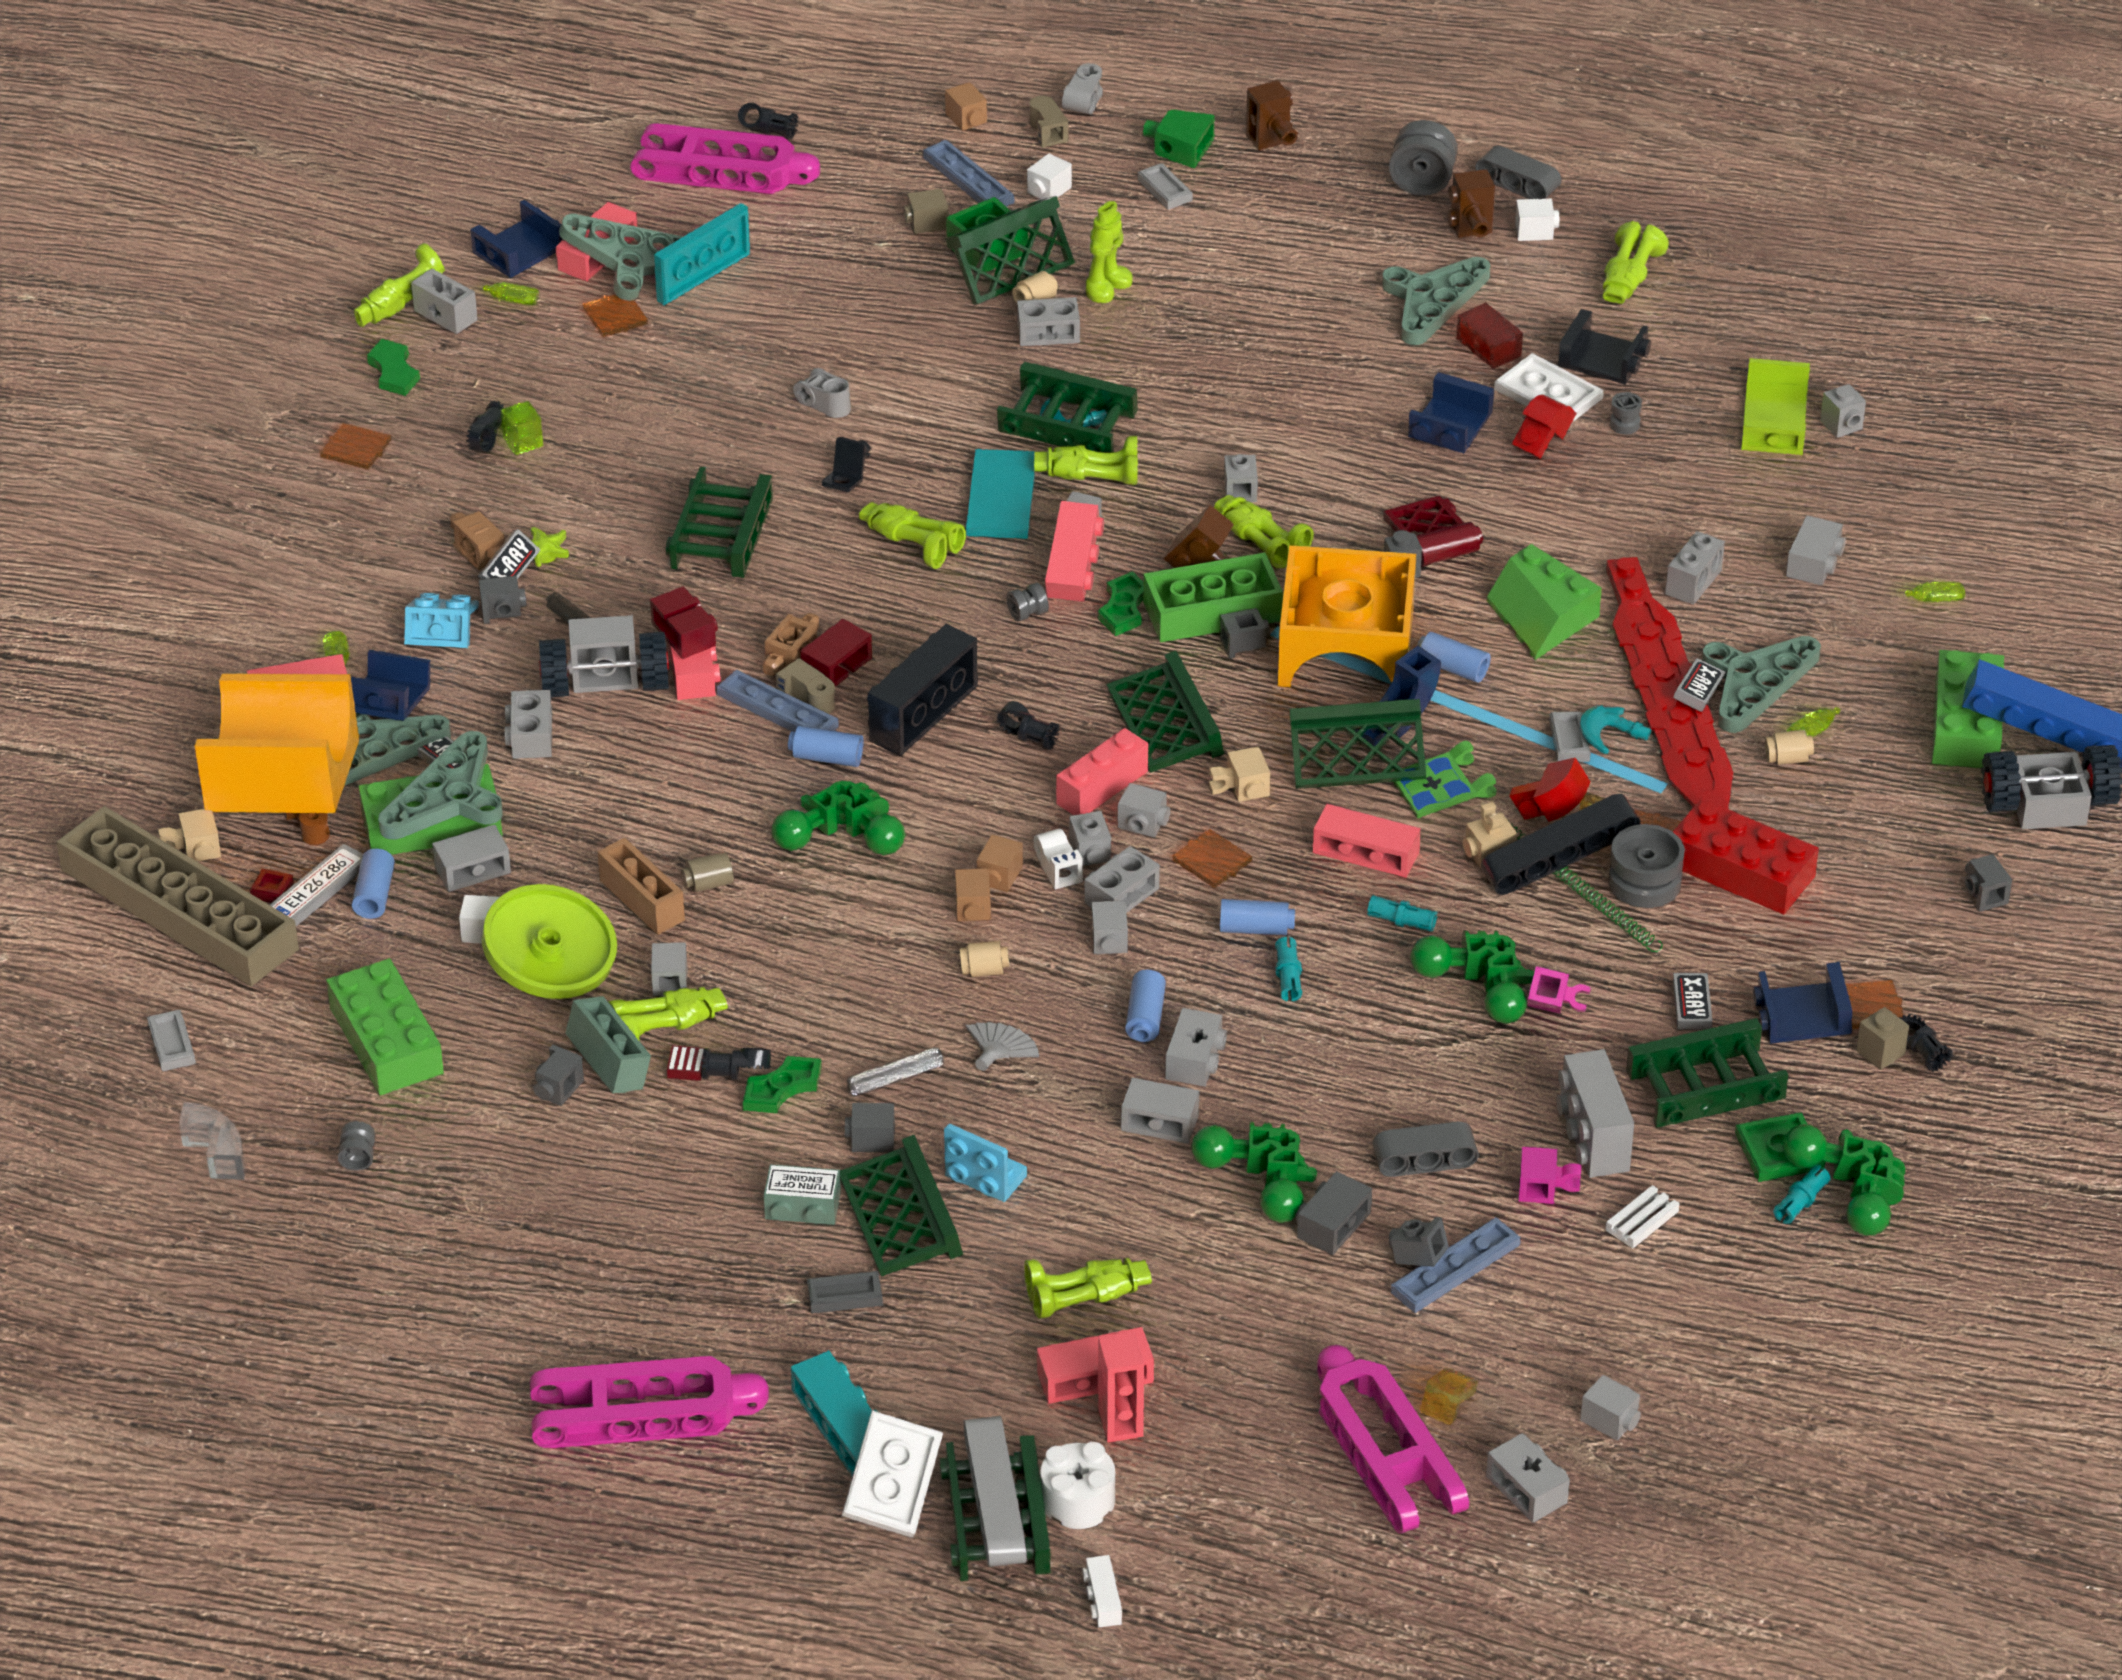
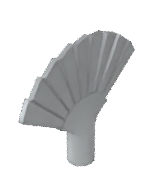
M987 1022L966 1025L967 1030L983 1051L975 1062L976 1067L981 1071L987 1070L996 1059L1039 1057L1038 1047L1034 1040L1020 1029L999 1022L998 1024Z

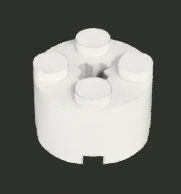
M1089 1442L1087 1444L1070 1443L1062 1446H1053L1047 1450L1046 1457L1041 1466V1487L1045 1514L1050 1519L1053 1516L1060 1520L1061 1525L1064 1527L1085 1529L1098 1525L1103 1521V1516L1109 1511L1111 1513L1115 1505V1466L1111 1457L1105 1452L1103 1445L1097 1442Z

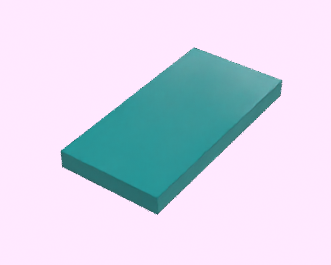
M742 203L736 205L654 254L657 302L663 306L750 255L749 215L746 205Z
M975 449L966 536L1028 539L1035 480L1034 452L1037 451Z

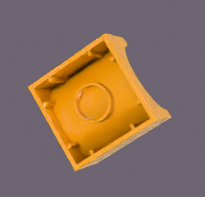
M1289 545L1279 631L1278 687H1291V681L1295 672L1306 661L1318 655L1334 652L1352 653L1373 661L1384 670L1392 683L1395 674V662L1410 651L1416 554Z
M221 674L219 679L221 693L219 739H197L195 743L205 810H212V812L335 813L359 743L350 674Z

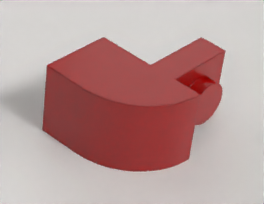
M1544 394L1536 396L1522 413L1526 418L1512 445L1541 459L1553 436L1563 440L1577 412L1570 406Z
M1576 757L1547 764L1540 781L1513 787L1509 797L1524 820L1545 816L1547 821L1550 822L1572 811L1583 800L1591 781Z

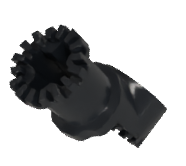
M755 103L744 104L738 112L739 122L748 130L765 134L779 133L786 135V138L793 139L794 135H796L797 129L795 127H798L797 114L785 115L776 113L775 109L761 107ZM752 109L758 110V120L753 124L746 123V113Z
M491 401L486 407V411L482 415H478L472 422V426L469 427L470 430L467 431L469 435L466 434V437H469L466 442L469 443L467 446L470 450L489 452L493 449L500 426L506 425L511 418V412L507 411L508 407L504 408V404H500V401Z
M1016 701L1006 703L996 718L998 719L997 723L1000 722V728L1004 727L1003 731L1008 730V734L1017 735L1021 741L1027 742L1029 740L1043 745V748L1047 750L1053 749V745L1055 746L1056 744L1054 740L1057 741L1058 739L1055 736H1059V724L1054 722L1049 724L1035 719V716L1030 714L1023 704ZM1008 713L1014 714V717H1018L1020 722L1014 721L1009 717Z
M1908 1014L1907 1017L1906 1015L1899 1017L1909 1025L1910 1029L1916 1031L1914 1035H1908L1906 1049L1919 1053L1925 1060L1927 1069L1932 1072L1934 1070L1938 1071L1939 1068H1943V1064L1947 1065L1945 1061H1951L1953 1057L1951 1048L1943 1045L1936 1038V1031L1927 1026L1924 1020L1921 1021V1017L1916 1018L1917 1015L1911 1017V1014Z
M704 1048L702 1062H705V1064H702V1078L709 1079L710 1076L731 1077L732 1081H737L739 1067H748L749 1069L753 1067V1069H756L758 1065L759 1069H762L763 1066L764 1069H771V1049L740 1048V1050H733L732 1053L711 1052L710 1048Z

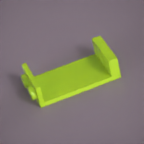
M1749 358L1741 450L1803 455L1810 363Z

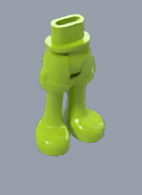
M1108 201L1098 208V216L1095 217L1093 221L1094 226L1090 232V253L1093 254L1089 276L1086 279L1085 292L1090 300L1097 303L1112 301L1114 298V288L1126 289L1133 282L1131 271L1124 266L1117 265L1116 262L1117 250L1123 243L1121 214L1117 211V203L1114 201Z
M1627 222L1618 228L1614 239L1619 247V251L1616 257L1611 258L1607 262L1604 270L1606 275L1603 282L1604 292L1602 296L1604 300L1622 304L1627 298L1632 296L1634 290L1647 277L1645 265L1648 257L1663 256L1669 247L1668 238L1662 230L1648 224L1643 231L1641 240L1642 230L1638 222ZM1641 240V243L1634 258L1629 259L1630 253L1638 247V244Z
M422 243L416 248L415 255L419 264L414 270L394 280L388 278L368 295V298L364 297L361 299V305L354 309L355 320L360 327H364L369 322L373 324L378 323L382 319L390 318L404 309L405 304L413 300L411 282L433 268L440 273L445 271L439 256L428 244Z
M1137 436L1127 437L1122 450L1113 453L1088 450L1083 445L1056 447L1053 452L1052 447H1048V452H1034V472H1048V476H1057L1066 480H1085L1086 477H1096L1119 481L1126 485H1137Z
M1227 495L1218 500L1214 505L1218 512L1234 524L1231 529L1234 534L1242 540H1251L1266 553L1270 564L1276 568L1287 567L1289 545L1310 547L1312 544L1314 531L1310 526L1299 523L1287 532L1272 520L1270 511L1246 501L1243 497L1235 498L1232 495ZM1263 533H1265V534L1268 535L1270 538H1272V540H1270L1269 538H1267Z
M871 502L859 513L860 520L867 522L870 529L876 530L889 540L896 542L910 540L920 544L923 547V560L925 564L933 569H938L942 566L947 551L954 554L958 553L966 540V530L963 525L953 521H939L921 517L917 511L907 509L901 505H889V503H881L879 505Z
M698 987V990L696 988H680L675 991H665L663 996L658 998L635 1001L623 999L608 1001L639 1041L640 1036L649 1030L662 1027H674L677 1030H683L708 1018H714L715 1012L728 1008L726 998L719 987L706 990L704 987Z
M1129 1257L1124 1258L1123 1263L1120 1259L1087 1261L1085 1267L1059 1275L1046 1274L1041 1263L1036 1259L1024 1262L1026 1289L1029 1300L1033 1301V1310L1038 1319L1048 1318L1055 1311L1081 1302L1094 1300L1096 1303H1103L1108 1300H1114L1126 1293L1136 1292L1138 1286L1152 1283L1151 1273L1146 1261L1131 1262Z

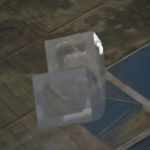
M184 1102L179 1120L183 1146L208 1147L206 1156L210 1178L245 1180L246 1167L241 1136L233 1122L224 1114L211 1107Z

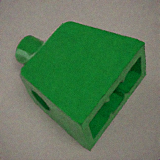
M1172 109L1166 113L1161 122L1146 120L1143 136L1155 139V153L1157 156L1195 169L1214 140L1215 115Z

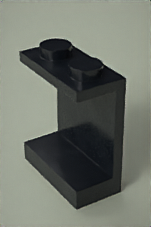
M1581 309L1560 341L1558 366L1626 385L1631 375L1637 374L1642 357H1647L1650 352L1649 327L1643 325L1634 341H1627L1591 331L1592 311Z

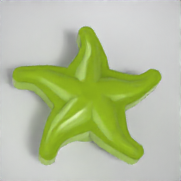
M536 527L531 528V535L533 536L531 541L540 549L534 558L535 566L540 567L541 563H549L556 558L569 557V550L560 547L567 537L565 530H561L557 534L546 535Z

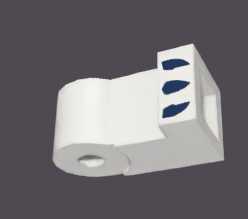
M1059 828L1034 836L1033 841L1036 855L1055 890L1083 882V858L1078 850L1072 849L1062 829ZM1059 869H1067L1071 874L1067 877H1059Z

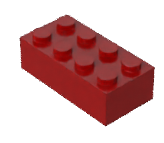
M1703 798L1697 802L1673 831L1681 839L1685 848L1683 872L1785 915L1816 876L1819 847Z

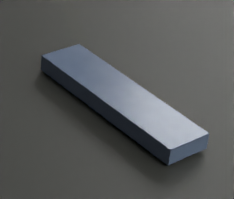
M944 140L923 150V158L976 202L981 203L995 197L1005 206L1014 203V194L949 141Z
M737 669L717 686L718 696L790 731L795 732L798 726L835 731L839 727L838 718Z
M1495 1217L1450 1246L1434 1267L1419 1266L1391 1284V1294L1411 1311L1417 1313L1520 1246V1236Z

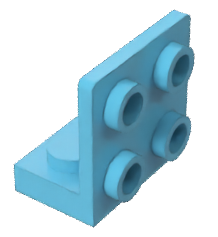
M421 593L420 597L415 598L405 607L404 645L468 648L470 646V614L479 607V601L471 600L470 595L457 594L452 595L451 599H440L437 593Z
M948 1124L944 1128L945 1176L1003 1202L1010 1197L1027 1177V1166L1009 1159L1006 1148L952 1124Z

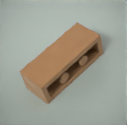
M625 837L598 851L600 881L657 935L685 921L683 891Z

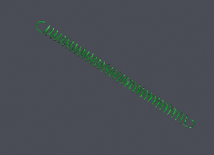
M1514 827V829L1516 828L1517 833L1519 831L1521 832L1520 835L1517 837L1518 840L1521 838V836H1526L1525 833L1522 834V831L1518 830V827ZM1568 867L1552 873L1557 878H1560L1561 881H1564L1565 884H1568L1574 891H1577V894H1581V897L1589 901L1599 911H1602L1604 915L1611 918L1613 922L1620 925V928L1624 929L1625 932L1633 935V938L1641 942L1648 950L1658 952L1662 949L1663 944L1659 940L1658 942L1661 944L1659 950L1653 951L1648 948L1647 945L1653 942L1655 935L1650 936V932H1646V928L1641 929V925L1637 926V921L1633 922V918L1628 919V914L1624 915V911L1619 912V907L1615 909V904L1611 905V901H1607L1606 897L1602 898V894L1598 895V891H1594V887L1589 888L1590 884L1585 885V880L1581 881V877L1576 878L1577 874L1572 875L1573 871H1568ZM1567 868V871L1561 876L1563 870ZM1571 872L1570 876L1565 879L1566 875ZM1576 875L1574 880L1570 882V879ZM1580 878L1579 882L1574 886L1575 881ZM1584 882L1583 886L1578 889L1579 885ZM1588 885L1587 890L1582 893L1583 889ZM1590 889H1593L1592 892L1587 896L1588 891ZM1597 892L1596 896L1591 899L1592 895ZM1601 895L1600 900L1595 903L1596 899ZM1603 899H1606L1605 902L1600 906L1601 901ZM1610 902L1609 906L1604 909L1605 905ZM1614 905L1613 910L1608 913L1609 909ZM1623 912L1622 916L1617 920L1619 914ZM1627 916L1626 920L1623 923H1621L1623 918ZM1632 919L1630 924L1626 926L1627 922ZM1640 926V929L1634 933L1636 928ZM1642 930H1645L1644 933L1641 936H1639L1640 932ZM1649 933L1648 937L1643 940L1644 936ZM1653 936L1652 941L1648 943V940Z

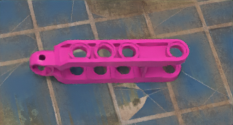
M658 123L650 124L644 129L640 143L645 149H640L634 154L630 166L632 173L637 178L645 181L767 194L781 191L788 184H808L814 181L820 174L818 158L809 153L795 152L794 146L782 136ZM657 135L661 137L663 143H654L649 139V136ZM714 141L718 144L719 149H710L705 145V142ZM742 144L747 148V152H738L733 148V145ZM770 147L775 151V155H766L762 152L761 148ZM639 161H649L653 168L645 169L639 164ZM703 166L709 170L710 174L702 175L696 171L695 167ZM731 169L737 173L738 177L730 178L724 174L723 170ZM752 173H762L766 180L758 181L753 178ZM800 174H806L807 178L803 179L802 177H800Z
M1337 1344L1322 1349L1317 1361V1373L1322 1382L1320 1387L1322 1398L1320 1400L1319 1414L1394 1530L1402 1534L1419 1527L1417 1508L1404 1486L1422 1479L1436 1500L1440 1499L1451 1515L1467 1510L1469 1508V1498L1462 1480L1387 1367L1364 1359L1356 1360L1346 1347ZM1352 1380L1358 1393L1368 1395L1369 1398L1373 1397L1383 1412L1385 1423L1390 1422L1400 1438L1399 1444L1402 1448L1406 1447L1407 1449L1384 1457L1344 1396L1340 1386Z
M712 1356L543 1369L534 1373L530 1378V1397L532 1401L535 1400L542 1404L564 1403V1406L593 1403V1407L547 1410L538 1413L532 1419V1439L534 1443L543 1448H562L718 1435L728 1426L734 1416L753 1415L759 1412L768 1401L769 1387L766 1380L759 1374H731L730 1367ZM693 1373L703 1375L697 1379L686 1378L687 1375ZM656 1376H662L667 1378L666 1380L660 1382H652L649 1380L650 1378ZM626 1379L630 1381L629 1383L623 1385H616L613 1383L615 1380ZM545 1385H554L557 1387L556 1389L549 1391L540 1389V1387ZM710 1391L711 1394L707 1398L608 1405V1399L637 1397V1400L645 1399L644 1396L674 1394V1397L681 1396V1393ZM753 1402L756 1403V1405L753 1407H749L747 1405ZM694 1415L706 1416L698 1421L689 1419V1417ZM657 1418L669 1419V1421L661 1424L652 1422V1420ZM620 1421L632 1422L629 1426H618L615 1423ZM545 1427L559 1428L555 1432L542 1431Z

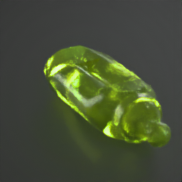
M507 282L496 283L491 286L484 285L482 288L484 292L489 291L493 297L498 298L500 301L523 305H536L539 297V290L534 287Z
M1925 582L1922 585H1917L1912 591L1906 590L1905 596H1912L1918 601L1923 602L1959 601L1965 598V590L1961 582Z
M331 631L325 635L323 640L325 657L342 654L346 666L350 656L348 638L341 631Z
M1834 707V709L1825 708L1813 711L1792 723L1786 732L1805 730L1806 736L1812 735L1813 738L1827 730L1831 723L1834 722L1836 714H1840L1841 710L1839 707Z

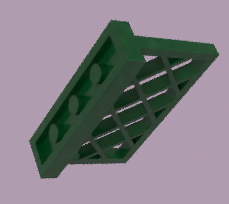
M1057 196L1039 199L945 238L949 250L954 249L974 305L1013 290L1018 282L1041 271L1051 274L1075 264L1056 210L1060 207ZM1047 217L1050 218L1053 226L1050 237L1038 231L1042 220ZM1021 228L1030 233L1025 247L1014 242L1017 231ZM1036 236L1047 241L1043 255L1031 250ZM994 239H999L1006 243L1001 257L989 252ZM1053 245L1061 249L1064 261L1055 263L1048 259ZM1011 247L1023 252L1018 266L1007 261ZM974 249L981 253L976 267L968 263L965 251ZM1029 255L1040 260L1035 273L1024 269ZM987 257L999 262L994 276L982 271ZM1004 265L1016 271L1012 282L1009 284L999 279ZM979 276L991 281L987 293L983 295L979 294L976 285Z
M1176 650L1164 654L1166 663L1106 684L1107 690L1127 729L1148 742V769L1150 773L1209 752L1212 758L1225 754L1220 731ZM1164 675L1165 681L1162 686L1149 684L1152 679ZM1128 688L1135 690L1132 697L1118 694V692ZM1143 692L1156 694L1152 702L1140 700ZM1164 696L1176 699L1172 707L1160 704ZM1134 707L1146 710L1142 718L1130 715ZM1154 712L1166 714L1163 722L1153 721L1150 718ZM1174 717L1187 719L1183 727L1171 725ZM1144 728L1157 730L1153 738L1140 736ZM1165 732L1178 735L1173 743L1161 740ZM1185 737L1199 741V743L1189 747L1181 745ZM1155 748L1168 751L1165 756L1153 760L1151 757Z
M1420 699L1290 709L1296 789L1426 779ZM1415 725L1416 735L1408 744L1394 734L1401 726ZM1377 728L1385 734L1375 747L1361 737L1368 729ZM1336 731H1345L1353 737L1343 749L1329 739ZM1312 733L1320 741L1309 752L1299 744L1298 734ZM1389 739L1402 748L1401 752L1393 760L1379 751ZM1357 741L1370 751L1360 763L1347 754ZM1324 744L1337 753L1328 765H1325L1314 756ZM1415 744H1417V752L1412 749ZM1408 752L1418 760L1419 770L1405 771L1397 763ZM1300 753H1302L1305 756L1301 761ZM1374 755L1388 765L1381 773L1373 774L1364 767ZM1341 758H1344L1355 767L1348 776H1339L1332 770ZM1309 760L1322 769V772L1316 778L1302 779L1301 769Z
M915 1135L901 1139L903 1148L840 1171V1180L881 1277L944 1253H948L950 1260L963 1255L958 1233ZM902 1162L903 1166L897 1176L884 1172L887 1166ZM860 1176L870 1177L864 1188L852 1185L849 1181ZM878 1180L891 1183L886 1194L873 1191ZM900 1186L913 1189L908 1200L894 1197ZM867 1198L880 1202L875 1212L861 1209ZM888 1205L902 1208L897 1218L883 1215ZM910 1211L924 1214L918 1225L905 1221ZM877 1223L891 1226L885 1237L872 1234ZM899 1229L912 1232L907 1243L893 1240ZM921 1235L933 1238L936 1241L935 1244L924 1248L915 1246ZM888 1248L902 1251L898 1258L883 1262L882 1257Z

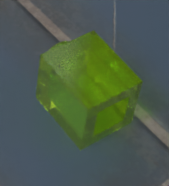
M529 401L501 409L503 439L515 455L543 446L541 417Z

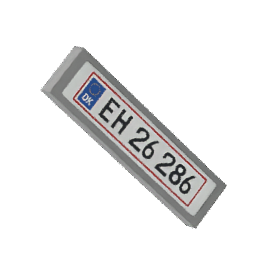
M342 844L272 902L270 906L295 920L296 926L299 925L358 875L363 854L346 844Z

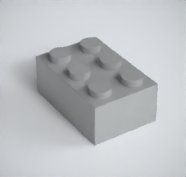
M1605 1049L1564 1055L1563 1070L1558 1072L1561 1094L1557 1095L1556 1103L1559 1114L1565 1115L1568 1138L1576 1143V1157L1579 1165L1584 1164L1589 1178L1629 1172L1634 1120Z

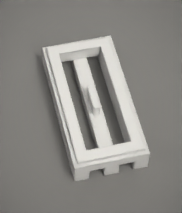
M1652 1185L1606 1222V1231L1633 1249L1678 1213L1680 1203L1676 1200L1669 1202V1196L1664 1192L1661 1195L1657 1194L1658 1188ZM1660 1207L1662 1208L1661 1211L1647 1221V1218ZM1636 1226H1641L1636 1231H1634L1630 1236L1628 1235V1233L1631 1230H1633Z

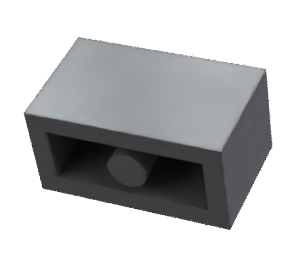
M1336 1171L1327 1182L1323 1181L1318 1186L1315 1195L1308 1203L1304 1202L1299 1207L1295 1218L1296 1222H1298L1297 1238L1334 1255L1371 1213L1372 1188Z

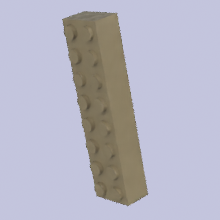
M106 806L56 841L61 870L251 987L299 950L295 920Z

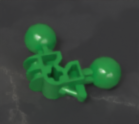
M850 781L836 782L813 796H801V807L808 812L803 813L795 809L782 811L774 818L771 827V834L775 843L780 848L789 851L802 849L809 843L814 828L817 827L829 836L837 832L839 824H846V832L852 837L864 832V840L868 848L873 853L882 856L895 854L903 846L906 836L901 821L897 817L887 814L889 803L885 798L880 797L866 783L860 782L855 784Z
M1463 930L1461 948H1451L1443 938L1433 935L1423 937L1414 943L1410 953V960L1414 970L1421 976L1428 978L1441 976L1449 970L1450 966H1463L1465 980H1477L1485 974L1484 986L1487 993L1484 999V1006L1489 1017L1495 1022L1503 1024L1515 1022L1524 1015L1527 1009V996L1524 990L1517 984H1531L1534 971L1524 968L1516 958V944L1510 937L1499 935L1497 930L1494 931V934H1487L1484 930H1478L1477 934H1470L1469 931Z
M1250 1121L1248 1140L1233 1139L1232 1134L1225 1128L1210 1125L1197 1131L1191 1143L1194 1159L1206 1168H1220L1228 1164L1232 1158L1247 1159V1173L1259 1174L1267 1169L1266 1185L1259 1199L1263 1214L1270 1220L1278 1223L1295 1219L1299 1207L1305 1202L1302 1190L1296 1184V1181L1314 1182L1317 1178V1170L1309 1167L1305 1162V1158L1299 1153V1135L1290 1129H1285V1124H1281L1280 1128H1273L1271 1123L1264 1122L1262 1127L1254 1125L1253 1121Z
M1811 1124L1798 1125L1788 1131L1782 1146L1787 1160L1798 1168H1811L1818 1165L1821 1161L1833 1163L1834 1179L1846 1181L1854 1177L1855 1180L1850 1197H1853V1199L1849 1202L1846 1210L1848 1224L1855 1232L1862 1236H1875L1882 1233L1888 1227L1891 1220L1890 1205L1900 1202L1904 1195L1903 1187L1906 1167L1900 1159L1893 1157L1890 1147L1879 1141H1871L1853 1136L1852 1132L1846 1129L1841 1131L1839 1145L1828 1143L1821 1130Z

